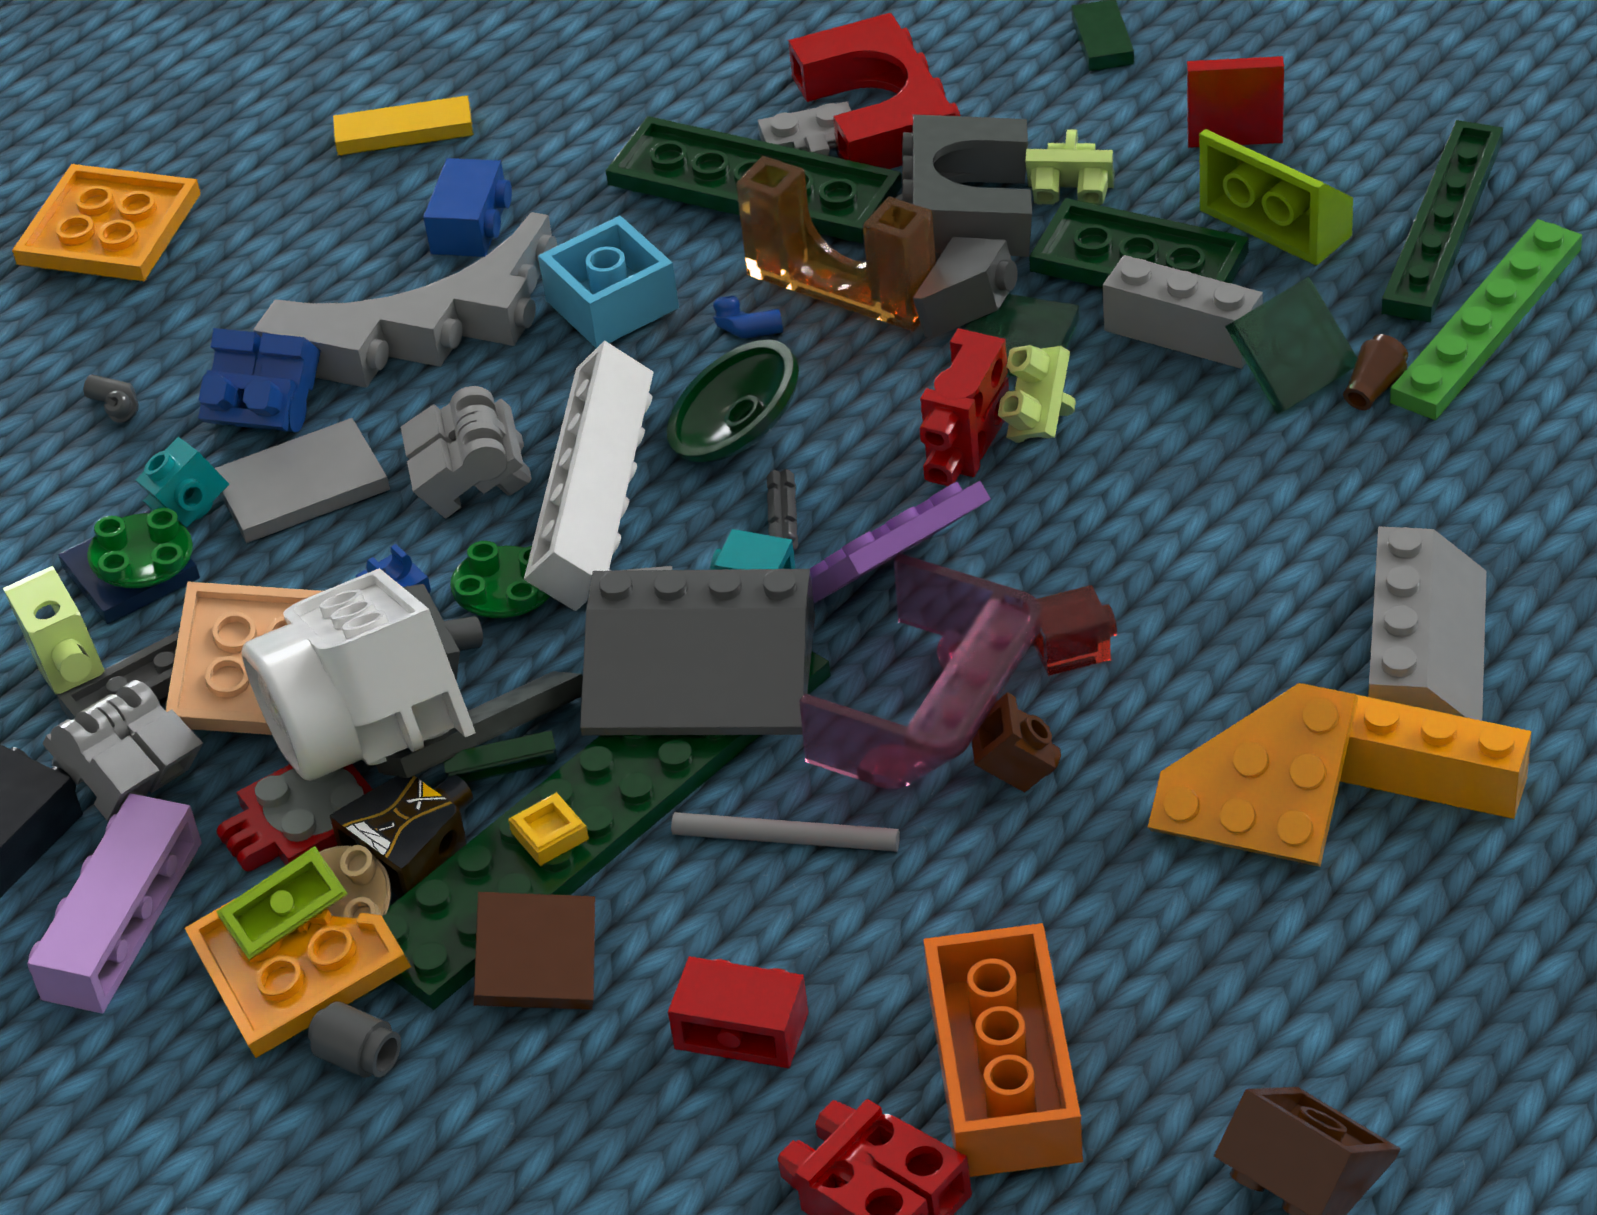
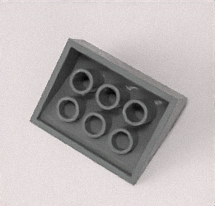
M810 569L593 571L586 608L581 734L803 735L815 624Z

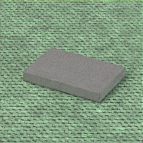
M353 418L215 468L230 484L220 495L246 543L390 490L387 475Z

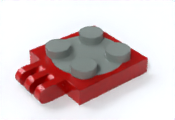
M289 764L237 791L240 806L244 811L222 822L218 826L216 834L226 844L232 856L237 858L238 864L244 871H252L277 857H280L283 863L287 865L314 846L319 852L336 847L337 842L330 815L373 789L353 764L312 781L303 779Z

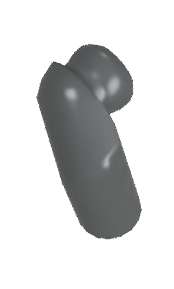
M93 374L86 378L83 387L85 397L106 402L104 410L111 420L124 423L130 421L136 415L139 404L135 389L131 383Z

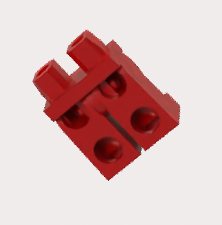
M957 328L950 340L952 365L935 378L934 390L926 388L920 398L923 423L919 430L920 440L925 444L926 462L923 465L924 479L928 482L949 486L956 482L960 474L975 477L980 469V460L984 457L1005 422L998 416L1000 399L1009 391V381L1006 378L1008 374V368L1006 367V339Z
M866 1099L857 1109L832 1100L819 1113L815 1123L817 1137L825 1142L815 1150L800 1140H793L779 1154L777 1159L781 1177L798 1190L801 1210L808 1215H954L972 1196L967 1156L890 1114H882L881 1106L869 1099Z

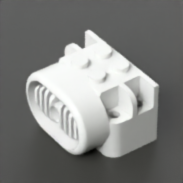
M380 568L293 604L283 612L287 625L251 639L242 647V659L248 679L272 736L283 756L305 780H315L360 760L366 762L367 765H377L386 762L385 757L409 748L412 752L424 747L423 741L440 737L452 728H456L464 737L476 733L429 608Z

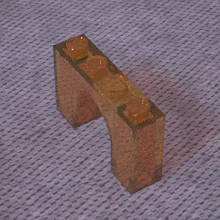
M762 156L736 183L748 276L913 332L921 324L913 297L936 263L932 210L889 196L863 224L866 262H860L834 250L816 230L809 214L805 171L803 168Z

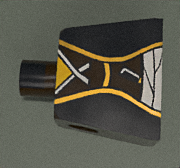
M457 775L448 777L434 789L415 776L410 778L395 776L330 815L337 846L361 845L366 847L385 867L391 883V892L401 898L466 845L467 840L460 811L473 801V794L465 781Z

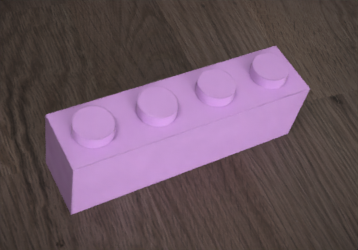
M129 793L119 812L114 814L108 821L105 835L95 852L85 859L80 876L69 895L59 902L54 920L43 938L37 941L30 951L27 963L28 969L41 1000L104 1013L202 843L190 805Z

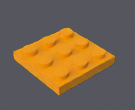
M71 164L12 249L16 264L145 281L200 196L198 181L191 178Z

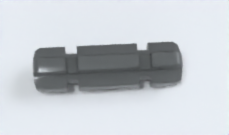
M784 469L781 472L772 470L767 475L768 535L792 539L793 550L795 551L798 547L794 474L788 469Z

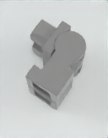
M479 386L462 388L452 396L450 403L442 409L433 404L401 426L406 457L410 459L407 461L412 491L445 519L461 508L459 496L472 486L478 488L483 494L497 486L510 496L532 480L529 467L523 463L521 450L524 447L522 434L515 428L511 406L503 399H499L494 403L492 394L485 388Z
M133 680L119 688L115 695L109 694L77 713L75 719L65 720L55 726L51 733L46 735L42 744L53 756L52 766L59 767L67 772L75 784L78 785L84 781L97 796L94 805L108 821L114 814L119 812L129 793L146 796L148 791L153 793L188 771L203 742L172 709L166 712L162 708L157 696L145 683Z

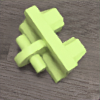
M1067 130L1066 143H1048L1047 149H1026L1025 162L1028 187H1032L1033 198L1036 204H1054L1059 201L1060 187H1078V201L1102 205L1107 189L1114 188L1113 150H1096V144L1078 143L1077 130Z
M1028 345L1012 348L1009 351L1006 367L1010 373L1017 376L1015 391L1006 392L1000 399L998 416L1009 424L1006 436L1008 439L1019 443L1025 439L1035 437L1055 438L1059 416H1067L1074 413L1076 400L1071 395L1063 392L1070 356L1069 350L1062 346L1040 349Z

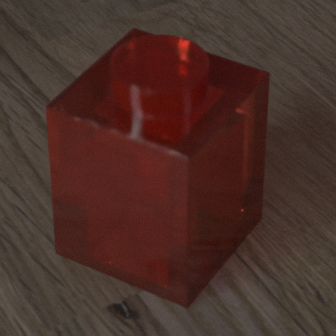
M1092 585L1029 601L1031 640L1048 676L1111 660L1110 637L1117 635L1116 620L1109 604L1101 605Z

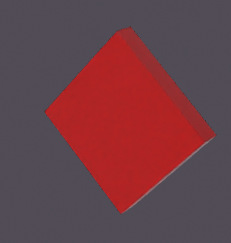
M1283 56L1187 61L1188 148L1199 147V134L1205 129L1240 145L1283 143Z

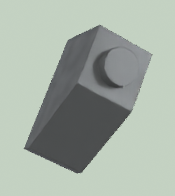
M952 237L913 297L925 337L935 338L995 312L1000 308L1008 293L1014 289L1018 274L1017 266L1011 260L1006 240Z

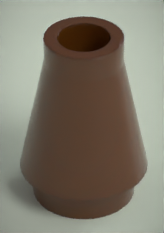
M1378 334L1362 344L1349 384L1343 392V397L1349 405L1363 411L1370 409L1374 401L1406 371L1408 351L1400 341L1388 335Z

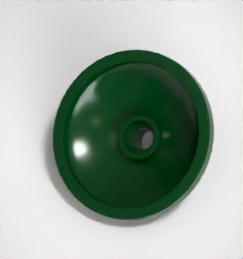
M759 340L739 346L707 366L687 386L670 414L667 424V439L672 449L687 461L713 462L731 457L762 440L776 426L794 396L799 373L798 361L795 355L785 344L779 341Z

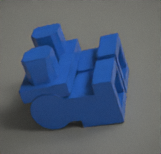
M213 328L211 348L215 350L212 371L207 370V373L202 378L199 394L201 405L198 419L210 424L272 429L295 433L300 431L305 421L308 391L313 390L321 350L305 337L262 333L261 337L256 332Z

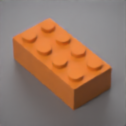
M1039 923L923 939L927 985L953 1146L956 1151L967 1156L970 1177L1083 1162L1081 1114L1044 924Z

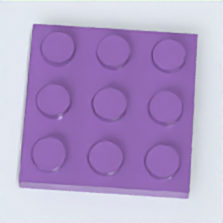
M958 481L929 497L928 500L916 507L913 506L872 532L869 531L856 538L840 550L826 557L820 563L811 567L810 574L814 603L928 539L991 500L981 481L962 490Z

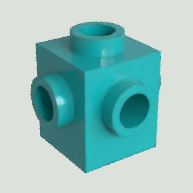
M179 436L164 451L158 452L151 457L144 467V472L135 480L148 493L142 501L151 511L157 508L172 509L177 513L178 521L186 528L194 520H198L206 515L211 509L213 501L230 485L195 448Z

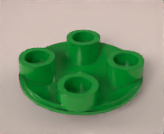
M157 508L150 513L133 514L122 518L118 516L101 518L94 526L95 536L90 542L87 552L91 570L104 582L123 588H142L162 583L178 574L191 558L193 543L190 533L178 521L175 511L169 508Z
M487 540L475 542L467 549L468 558L457 566L452 574L450 583L452 596L462 608L473 614L490 618H506L525 614L542 605L550 595L524 580L532 546L525 548L509 545L497 546L494 542Z

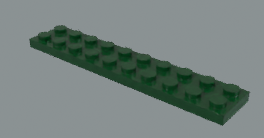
M813 651L811 653L807 696L831 676L829 661ZM760 735L598 736L388 908L386 915L383 914L382 917L411 965V968L395 976L392 980L432 1010H435L475 976L478 892L571 895ZM557 792L587 826L589 840L540 866L511 833L508 819Z

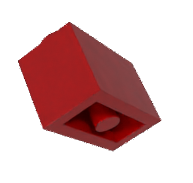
M691 956L687 959L668 1010L674 1049L789 1069L809 1013L804 975L790 973L779 968L765 969L734 964L723 959L710 960Z

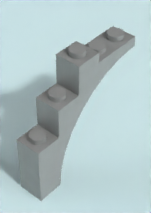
M531 212L517 230L488 255L458 273L421 288L388 297L349 303H303L275 299L255 326L253 332H256L261 337L262 333L305 337L321 350L315 378L365 388L368 387L377 372L385 367L388 357L441 367L452 349L458 347L462 336L514 346L525 328H529L534 321L536 305L535 301L531 299L530 294L534 291L537 279L541 275L538 255L557 246L556 238L551 233L549 215Z

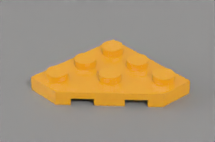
M1298 683L1162 770L1159 776L1148 828L1154 832L1321 867L1357 707V695Z
M225 905L184 928L255 1058L307 1029L315 1014L331 1003L340 1001L348 1005L411 968L408 959L383 917L377 914L359 913L358 918L332 916L329 909H326L250 961L218 917L216 911Z

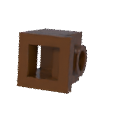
M1008 692L969 723L975 766L1023 792L1028 791L1042 778L1050 775L1059 764L1061 750L1052 743L1050 727L1039 717L1028 715L1019 710L1016 697Z

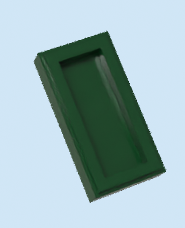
M1116 0L1071 5L1072 21L1089 71L1134 64V50Z
M552 730L464 749L456 753L454 757L444 761L443 764L447 778L457 775L465 783L554 764L557 761V753Z

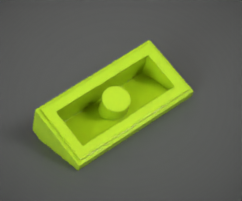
M314 846L216 912L223 925L250 961L348 894Z

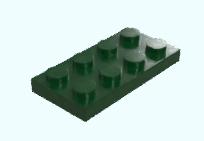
M1065 198L1029 256L1030 272L1103 288V283L1123 255L1232 283L1249 253V237Z

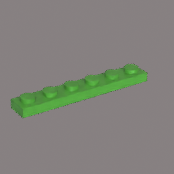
M1537 219L1393 384L1390 393V403L1436 421L1581 251L1582 234Z

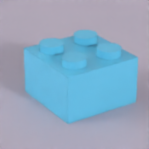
M621 216L611 219L538 255L546 301L595 348L603 341L608 343L614 342L679 308L673 262Z

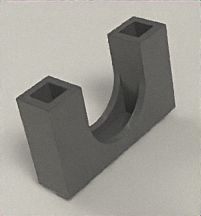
M913 115L912 133L903 132L902 233H911V252L943 253L952 237L1006 240L1010 256L1029 257L1032 223L1031 189L983 188L958 184L964 182L1025 184L1026 149H1028L1027 119Z

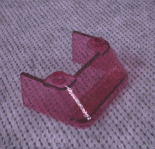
M899 553L894 560L898 622L942 635L937 646L938 662L944 670L908 726L804 693L799 702L805 762L882 788L898 789L912 784L961 755L968 748L1040 632L1041 607L1034 596L1018 589Z

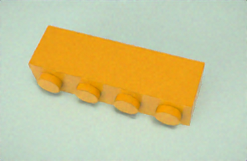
M1357 695L1358 702L1340 782L1515 819L1528 776L1532 731Z

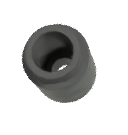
M340 1001L333 1002L326 1008L319 1010L313 1017L308 1030L311 1051L315 1057L363 1078L372 1075L376 1077L385 1076L394 1066L401 1049V1037L397 1032L392 1031V1027L387 1021Z

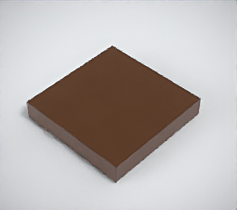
M478 892L473 1005L592 1010L594 1000L595 896Z

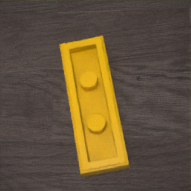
M468 95L333 115L337 155L474 135Z

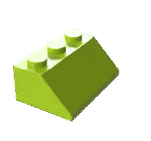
M1207 129L1199 134L1201 212L1316 266L1352 236L1353 197Z

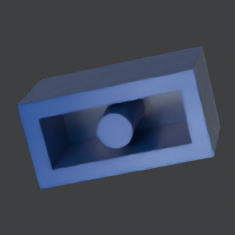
M446 158L423 216L431 254L486 256L492 238H498L503 209L509 208L512 198L511 183L509 180H504L501 160Z

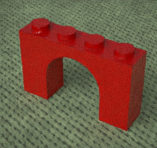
M891 12L788 40L792 78L806 102L859 88H880L897 94L884 102L833 116L836 150L840 159L886 169L902 166L903 132L912 133L913 115L961 116L957 105L954 102L949 103L946 99L941 80L938 77L933 78L930 74L925 55L922 52L917 53L914 49L909 30L906 27L901 28Z

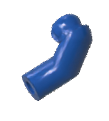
M735 296L720 297L714 301L713 307L716 315L713 316L715 324L731 334L747 339L783 333L779 309L748 314L740 311V303Z

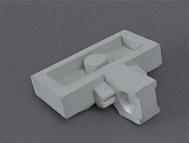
M847 101L836 104L827 103L817 108L793 113H780L774 117L759 119L758 128L761 141L829 156L830 149L837 147L833 116L851 111Z

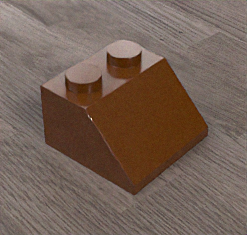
M1299 1087L1256 1088L1245 1090L1214 1157L1232 1167L1230 1176L1238 1183L1259 1192L1267 1189L1283 1199L1282 1208L1290 1215H1347L1396 1160L1401 1148Z

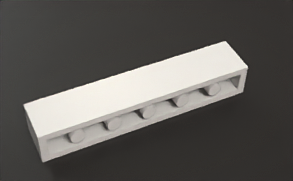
M603 341L576 368L524 576L525 581L574 611H577L588 601L592 572L611 571L609 568L612 555L617 550L621 541V534L618 533L620 519L629 505V498L626 497L628 484L637 469V463L634 462L635 452L645 434V429L641 427L642 421L652 402V395L649 393L653 371L607 341Z

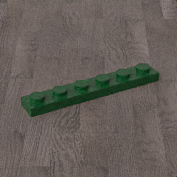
M1460 120L1455 121L1382 297L1381 314L1431 323L1502 145L1503 127Z

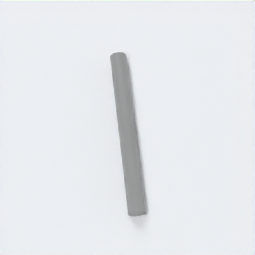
M674 812L671 824L672 834L682 836L894 852L898 851L900 842V831L894 828Z

